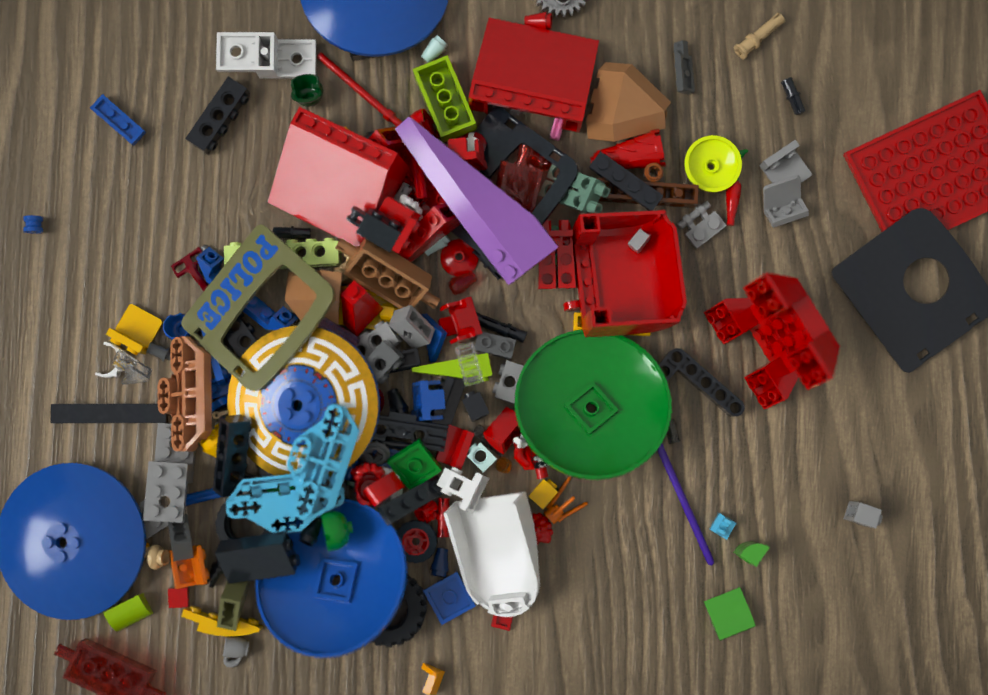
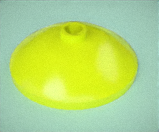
M711 135L698 139L690 146L685 156L684 168L690 182L693 185H699L700 190L713 193L721 192L731 187L738 179L742 169V159L737 147L731 141L721 136ZM708 164H712L714 169L710 170Z

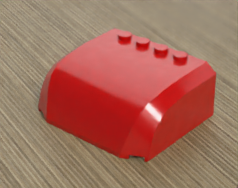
M665 210L579 214L572 227V240L582 330L585 338L651 333L670 328L681 321L687 299L676 226L673 222H670L665 214ZM641 228L650 235V241L637 254L628 246V242Z

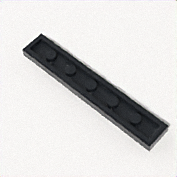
M51 404L50 423L168 422V414H161L158 410V404Z

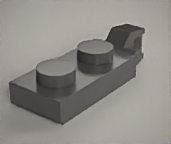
M681 40L674 43L677 92L689 95L695 92L692 56L688 54V42Z

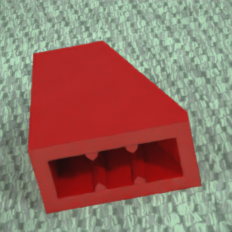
M355 280L341 293L343 324L358 336L384 308Z

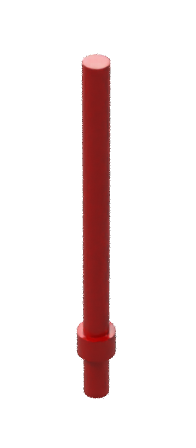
M322 52L318 54L317 59L378 110L387 122H392L396 127L402 123L395 116L396 113L383 106Z

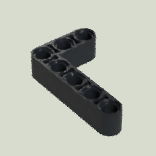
M672 349L658 364L659 367H666L668 369V375L665 377L667 381L677 371L728 416L736 417L743 414L745 410L744 403L682 349ZM674 352L679 353L681 357L678 363L674 362L671 358ZM688 365L694 366V375H689L686 372ZM703 377L707 378L710 382L708 388H704L701 385ZM718 390L724 393L722 401L718 400L715 396ZM732 403L738 405L739 410L737 413H733L730 410Z

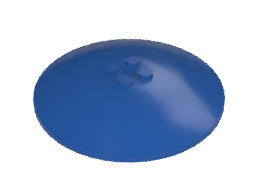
M301 0V5L310 24L326 41L346 52L362 56L379 57L404 52L425 40L436 29L443 18L448 0Z
M81 463L52 465L26 478L6 501L0 515V569L13 593L36 612L48 617L64 620L82 619L99 614L121 600L130 590L140 573L146 550V530L142 513L130 491L110 473L95 466ZM61 537H64L67 540V545L65 548L61 547L59 544V540Z
M344 499L342 505L329 510L341 512L345 515L347 522L351 521L353 533H349L350 538L347 545L341 549L328 552L323 522L318 541L314 543L313 547L299 541L301 531L288 533L289 538L293 540L294 550L300 557V565L297 567L295 575L259 579L255 583L258 609L269 631L284 646L306 656L334 658L363 648L378 637L395 616L404 595L407 580V562L399 535L391 524L386 525L379 512L367 505H360L359 502ZM289 517L277 529H280L282 525H287L286 530L291 529L289 527L290 524H296L297 527H300L303 520L296 517L295 521L289 522ZM340 576V583L334 586L332 583L333 578Z

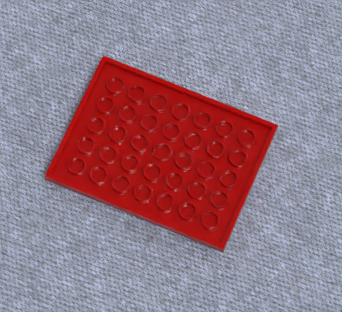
M981 90L843 154L881 232L917 208L931 211L947 230L988 212V104Z

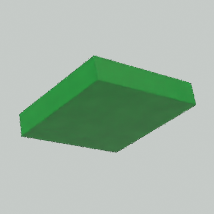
M420 439L387 460V463L400 476V479L409 490L442 471V467Z

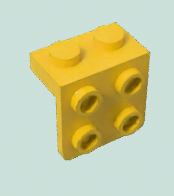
M130 304L116 329L109 328L106 335L111 337L110 341L118 346L121 344L128 347L127 351L135 355L138 353L146 355L149 344L155 339L163 321L145 310Z

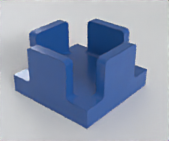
M440 380L412 383L413 409L417 411V421L443 419V415H430V411L445 409L444 390H429L428 386L441 384Z

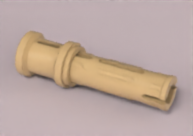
M776 13L756 32L748 34L744 41L734 46L736 54L740 58L746 59L753 49L759 48L760 42L785 22L782 14Z

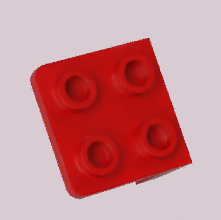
M388 196L383 201L379 210L384 213L385 217L390 220L395 219L399 221L401 226L404 227L392 248L393 251L399 254L402 248L406 250L410 244V234H415L420 226L418 220L421 214Z

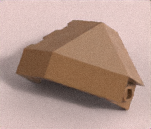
M605 62L597 73L596 78L600 80L598 88H594L591 104L593 105L592 114H588L586 120L588 139L615 142L651 132V130L665 129L666 109L672 102L632 64Z
M318 270L317 272L334 288L335 301L317 327H322L339 334V298L344 275L342 272ZM288 272L285 301L301 321L315 301L316 293L296 274Z

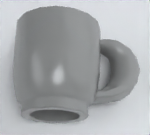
M226 636L223 650L224 665L229 668L237 666L242 657L247 656L249 641L238 636ZM228 657H230V658H238V659H236V660H229Z

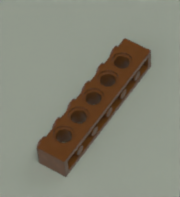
M596 178L610 188L608 197L604 198L601 196L600 202L639 204L605 179ZM643 181L663 195L657 206L695 208L698 204L699 185Z

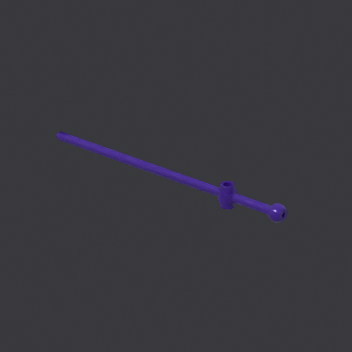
M661 443L657 450L705 560L708 565H713L714 559L665 448Z

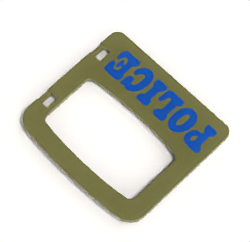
M258 225L185 314L181 324L245 388L251 391H259L264 389L282 371L312 335L333 305L335 291L326 279L268 227ZM282 266H287L316 293V299L298 326L274 355L257 372H252L224 345L223 339L240 313L261 287ZM200 329L206 334L203 338L197 334ZM239 366L245 371L242 377L236 372Z

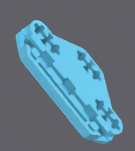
M337 403L330 404L325 411L323 419L297 437L293 443L287 461V468L291 472L298 493L294 505V514L298 518L309 521L335 507L360 431L345 406ZM335 407L338 408L337 412L340 413V416L336 415L334 422L339 423L338 426L332 425L331 431L334 432V435L330 434L327 437L323 429H327L330 422H324L326 418L329 421L331 420L332 413L329 410H333ZM346 419H348L351 424L350 426H348L346 432L350 435L338 432V430L343 431ZM302 440H305V444L308 447L303 449L301 455L307 454L306 459L304 456H301L299 464L302 466L295 469L294 464L291 462H295L298 454L293 455V452L298 453L300 450L298 442L301 443ZM338 443L342 444L338 460H341V462L329 459L330 457L334 458ZM330 470L333 471L329 484L332 489L321 486V484L325 485ZM310 484L315 491L310 493L309 499L314 500L313 503L308 500L306 508L309 510H305L302 513L299 507L302 506L307 493V489L304 487H308ZM324 497L323 505L326 507L317 511L320 498Z
M291 474L242 479L226 501V512L229 517L235 519L248 518L272 533L287 531V533L299 532L315 519L313 518L308 521L299 518L303 520L300 527H297L296 524H290L289 527L291 529L286 530L287 525H282L280 529H277V526H273L276 519H279V522H286L287 519L285 517H290L289 522L296 520L297 516L294 514V505L298 493L297 490H290V486H295ZM328 475L327 479L331 481L332 477ZM279 484L280 495L279 492L262 493V489L278 488ZM310 484L308 486V492L306 493L304 502L302 506L299 507L301 508L300 512L304 513L305 510H309L306 508V505L308 500H310V493L312 491H315L312 489V485ZM342 486L338 495L341 496V499L338 500L335 507L342 505L344 502L345 494L344 487ZM251 487L252 498L250 495L236 496L240 490L250 491ZM244 501H248L247 506H252L255 503L254 501L261 505L258 512H255V509H248L247 512L249 514L245 515L246 509L238 511V514L231 510L235 504H237V507H244ZM324 501L319 502L317 511L326 507L323 506Z

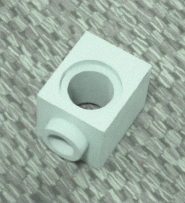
M481 442L478 445L474 443L468 450L469 454L467 457L482 472L497 459ZM479 450L486 453V459L483 462H479L475 458V454Z

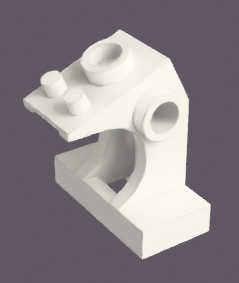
M445 467L437 483L442 488L441 492L449 496L453 493L463 498L459 508L473 513L490 478L476 472L473 480H470L462 475L463 471L454 467L451 470ZM461 481H464L460 490L458 491L457 489Z

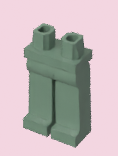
M553 164L548 172L547 178H549L552 181H555L556 178L554 176V172L557 169V167ZM577 172V177L570 187L575 190L569 189L559 204L579 210L585 214L601 213L602 205L598 201L601 196L604 198L608 197L610 188L594 177L591 178ZM545 179L539 196L543 198L546 195L547 188L552 186L554 182Z

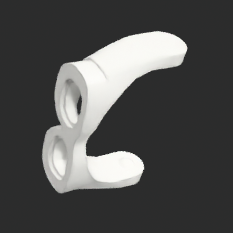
M104 342V345L115 349L118 360L117 365L108 374L95 372V375L105 378H118L122 371L126 350H122L115 344Z

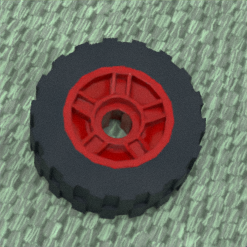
M411 520L404 523L397 531L404 547L407 562L422 563L434 554L438 539L434 528L428 523L420 520ZM414 538H418L420 540V543L418 545H414V543L412 542Z

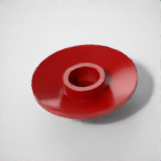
M461 239L447 243L448 246L442 249L440 255L443 269L454 277H464L472 273L478 263V258L472 253L474 249ZM461 254L463 256L462 260H456V255Z

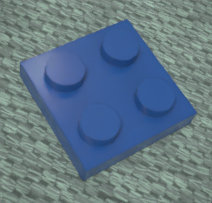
M458 571L423 590L441 625L476 606L469 596Z

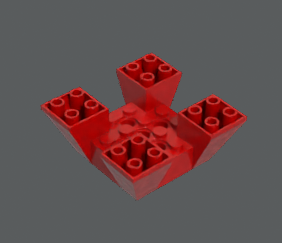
M767 272L743 287L748 298L724 299L704 312L707 321L712 325L723 345L750 330L754 339L762 348L769 362L744 378L764 410L788 399L798 378H800L802 384L808 390L834 377L840 345L798 278Z

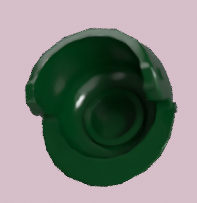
M302 74L291 80V98L305 107L315 106L321 101L323 85L317 75Z

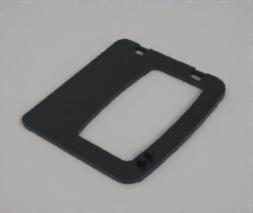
M495 107L474 131L483 135L486 140L484 160L487 162V170L479 172L490 180L500 166L521 145H527L560 170L559 175L532 212L541 225H543L575 181L578 172L577 164L571 157L514 118L503 108ZM509 120L516 124L513 130L506 125ZM553 152L561 156L558 162L550 157ZM462 224L451 231L489 260Z

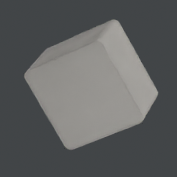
M640 228L628 242V246L639 254L650 241V235Z

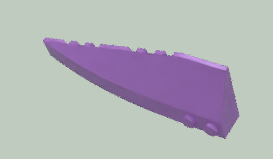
M409 116L395 128L441 197L508 285L514 283L558 248V245L531 212L524 209L521 204L516 200L514 201L501 188H498L472 165L459 157L457 153L450 150L442 141L435 138L412 117Z

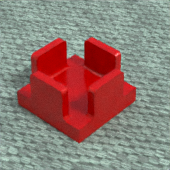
M465 137L448 140L447 147L457 153L464 161L468 162L478 171L487 170L483 144L479 139L474 140L475 151L469 152Z
M472 297L447 303L440 307V311L449 310L450 316L438 319L439 325L447 332L446 337L457 336L450 340V344L463 343L483 334Z

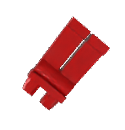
M546 220L542 226L558 245V248L555 250L557 251V289L576 288L572 240L573 230H571L569 220H558L559 230L551 231V220ZM555 251L538 263V289H556Z

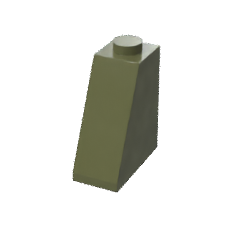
M227 581L220 598L217 627L233 631L237 630L251 581L228 584Z

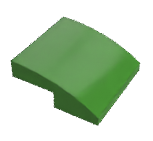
M740 587L704 601L719 641L756 627Z

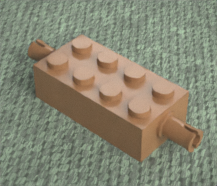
M343 238L337 243L335 249L350 257L343 274L396 307L403 308L409 305L415 307L420 300L433 309L439 304L440 298L428 292L432 275L393 251L388 252L366 238L357 247Z

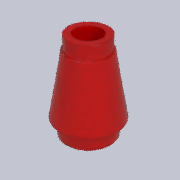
M542 12L525 16L524 23L532 27L552 29V14Z

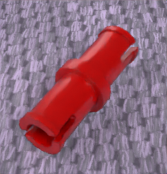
M438 498V516L436 517V520H438L437 537H450L443 514L449 508L450 498Z

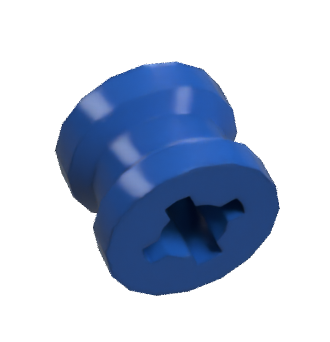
M28 215L23 217L25 222L24 233H43V228L41 227L43 222L42 216Z

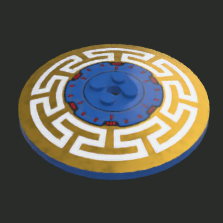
M297 326L280 328L264 335L245 351L240 360L252 372H257L281 347ZM322 327L315 329L296 355L264 389L259 391L248 390L233 375L231 376L228 388V416L243 415L251 421L247 456L260 468L274 476L291 474L287 468V461L294 441L323 419L325 411L330 404L337 403L345 406L360 430L347 468L353 465L370 445L376 432L380 415L378 384L368 361L350 341ZM240 366L236 370L241 377L245 373ZM295 400L302 402L303 407L300 411L294 408ZM335 407L333 410H329L332 413L331 420L329 421L326 418L324 422H330L328 428L323 429L327 437L330 434L334 435V432L331 431L332 425L338 426L339 423L334 422L336 415L340 416V413L337 412L338 408ZM346 419L343 431L338 430V432L350 435L346 433L348 426L351 425L348 419ZM302 440L301 443L298 442L300 445L299 452H293V455L298 454L295 462H291L294 464L295 469L302 466L299 464L301 456H304L306 459L307 454L301 455L303 449L308 447L305 444V440ZM338 443L334 458L330 457L329 459L341 462V460H338L342 444ZM330 470L328 474L330 477H332L333 475L332 470Z

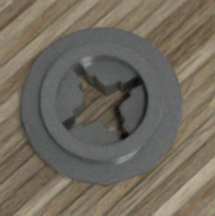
M376 440L375 443H370L360 459L364 463H375L377 466L382 465L390 458V449L385 445V442L379 443ZM373 450H377L375 456L372 454Z

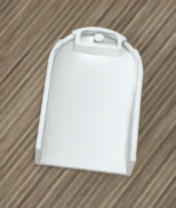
M526 492L482 497L479 499L473 513L459 508L463 500L455 501L443 514L469 596L477 605L480 604L488 610V613L496 616L512 617L524 613L534 603L540 589L537 540Z

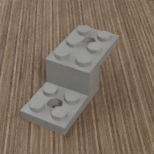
M158 423L155 460L148 461L143 520L184 523L188 483H193L196 450L194 452H177L173 450L171 445V424ZM164 496L170 498V505L166 508L161 505V499Z

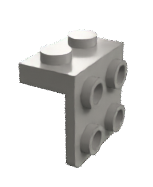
M799 175L771 183L763 188L764 214L773 228L809 216V210L801 199V178Z

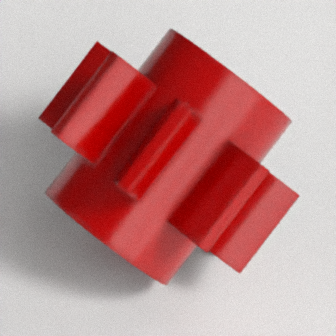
M432 500L416 509V518L422 522L426 521V523L434 520L438 516L436 513L438 511L436 502Z

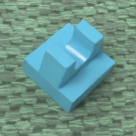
M718 513L709 530L727 540L736 522Z

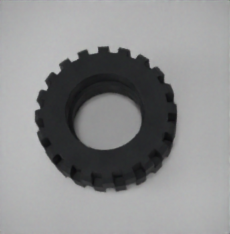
M408 574L403 595L408 607L406 617L395 626H387L372 641L376 646L385 645L386 647H392L393 645H402L418 633L424 622L427 611L426 597L417 580L411 578Z

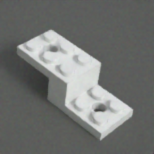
M217 32L216 70L217 72H256L259 78L293 79L302 74L316 75L317 42L316 39H277L274 32ZM234 48L241 49V54L237 57L231 55ZM301 55V62L293 63V56Z

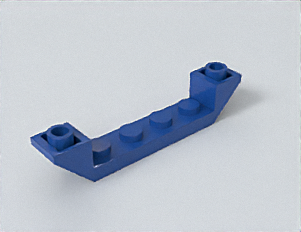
M208 247L196 259L206 282L210 284L222 270L220 267L224 258L211 247ZM256 296L251 299L243 310L244 313L265 330L289 327L298 319L284 306L275 312Z

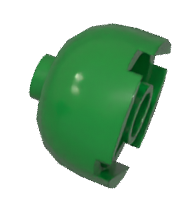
M327 511L321 514L328 552L343 548L349 541V533H353L351 521L347 522L345 515L338 511Z

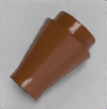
M650 163L645 167L644 175L649 182L659 181L663 176V168L657 163ZM649 173H654L655 177L650 176Z

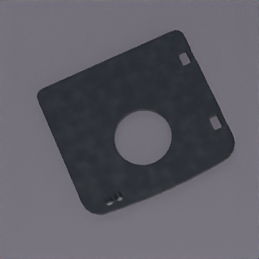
M917 208L907 213L836 265L831 271L833 279L899 368L906 373L917 369L925 361L935 356L988 317V285L954 237L931 211L924 208ZM921 258H931L940 262L948 273V288L945 294L933 303L923 304L913 300L904 288L903 279L906 269L911 263ZM974 313L977 319L968 324L965 319ZM926 349L928 354L919 359L916 354Z

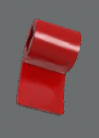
M392 471L368 486L363 492L375 508L386 501L391 495L403 489L404 485L395 472Z

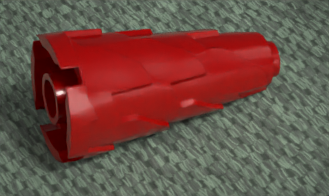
M659 129L651 130V132L639 135L633 139L598 150L596 153H593V157H590L591 164L601 151L625 169L645 168L650 163H657L661 167H666L665 162H660L665 160L661 136L657 135L660 134Z

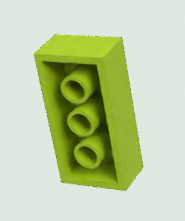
M448 55L413 69L417 85L439 138L443 143L477 129L476 121Z

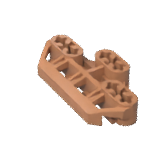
M181 336L175 337L170 346L171 370L174 372V375L172 374L171 378L163 377L158 382V410L161 414H170L172 416L171 444L173 450L177 452H194L198 448V443L201 442V439H207L212 432L211 354L203 347L197 346V342L191 339V337Z

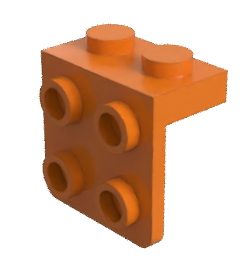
M201 545L192 546L193 558L173 561L172 550H169L175 589L207 584L209 571L204 565L206 553Z

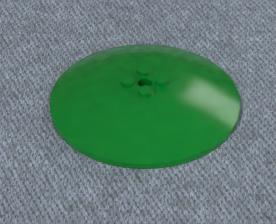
M576 330L549 340L528 359L519 375L515 391V415L521 434L528 446L550 467L580 479H611L628 474L639 468L658 450L666 436L671 420V394L663 371L644 348L622 335L585 338L583 330ZM592 404L596 407L597 411L590 413L586 410V406Z

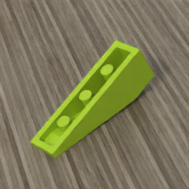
M488 353L412 368L413 373L477 380L478 383L487 382L489 377H492Z

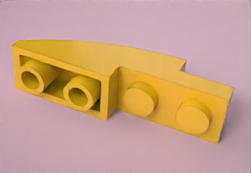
M192 605L183 609L181 615L183 618L199 623L197 631L216 636L249 635L259 632L263 628V625L259 624L258 620L248 618L247 620L241 617L236 631L217 627L218 614L213 612L206 614L201 612V608Z

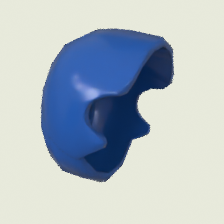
M183 313L169 315L163 322V331L171 340L181 336L192 337L182 327L181 321L185 316Z

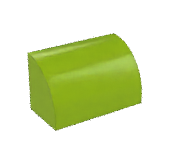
M144 593L107 610L103 614L109 625L119 632L152 615L153 612Z

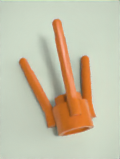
M570 476L567 477L558 493L546 506L547 510L544 514L553 524L557 521L560 523L564 518L588 505L587 502H584L564 513L563 510L575 500V497L572 496L560 507L557 504L553 506L571 480Z

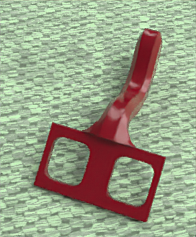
M198 247L171 265L177 278L185 273L191 274L201 289L205 291L209 285L198 271V261L193 262L191 259L195 254L202 253L201 248ZM185 263L186 268L177 273L176 267Z

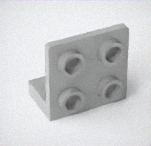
M796 140L759 165L771 183L795 175H799L802 183L812 176V173L796 152V149L799 147Z

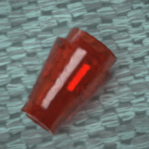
M473 271L451 278L448 286L455 296L457 294L461 295L477 281V277Z

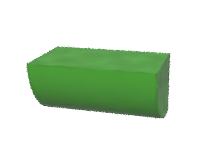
M747 541L740 544L733 553L748 564L757 567L770 547L758 542Z

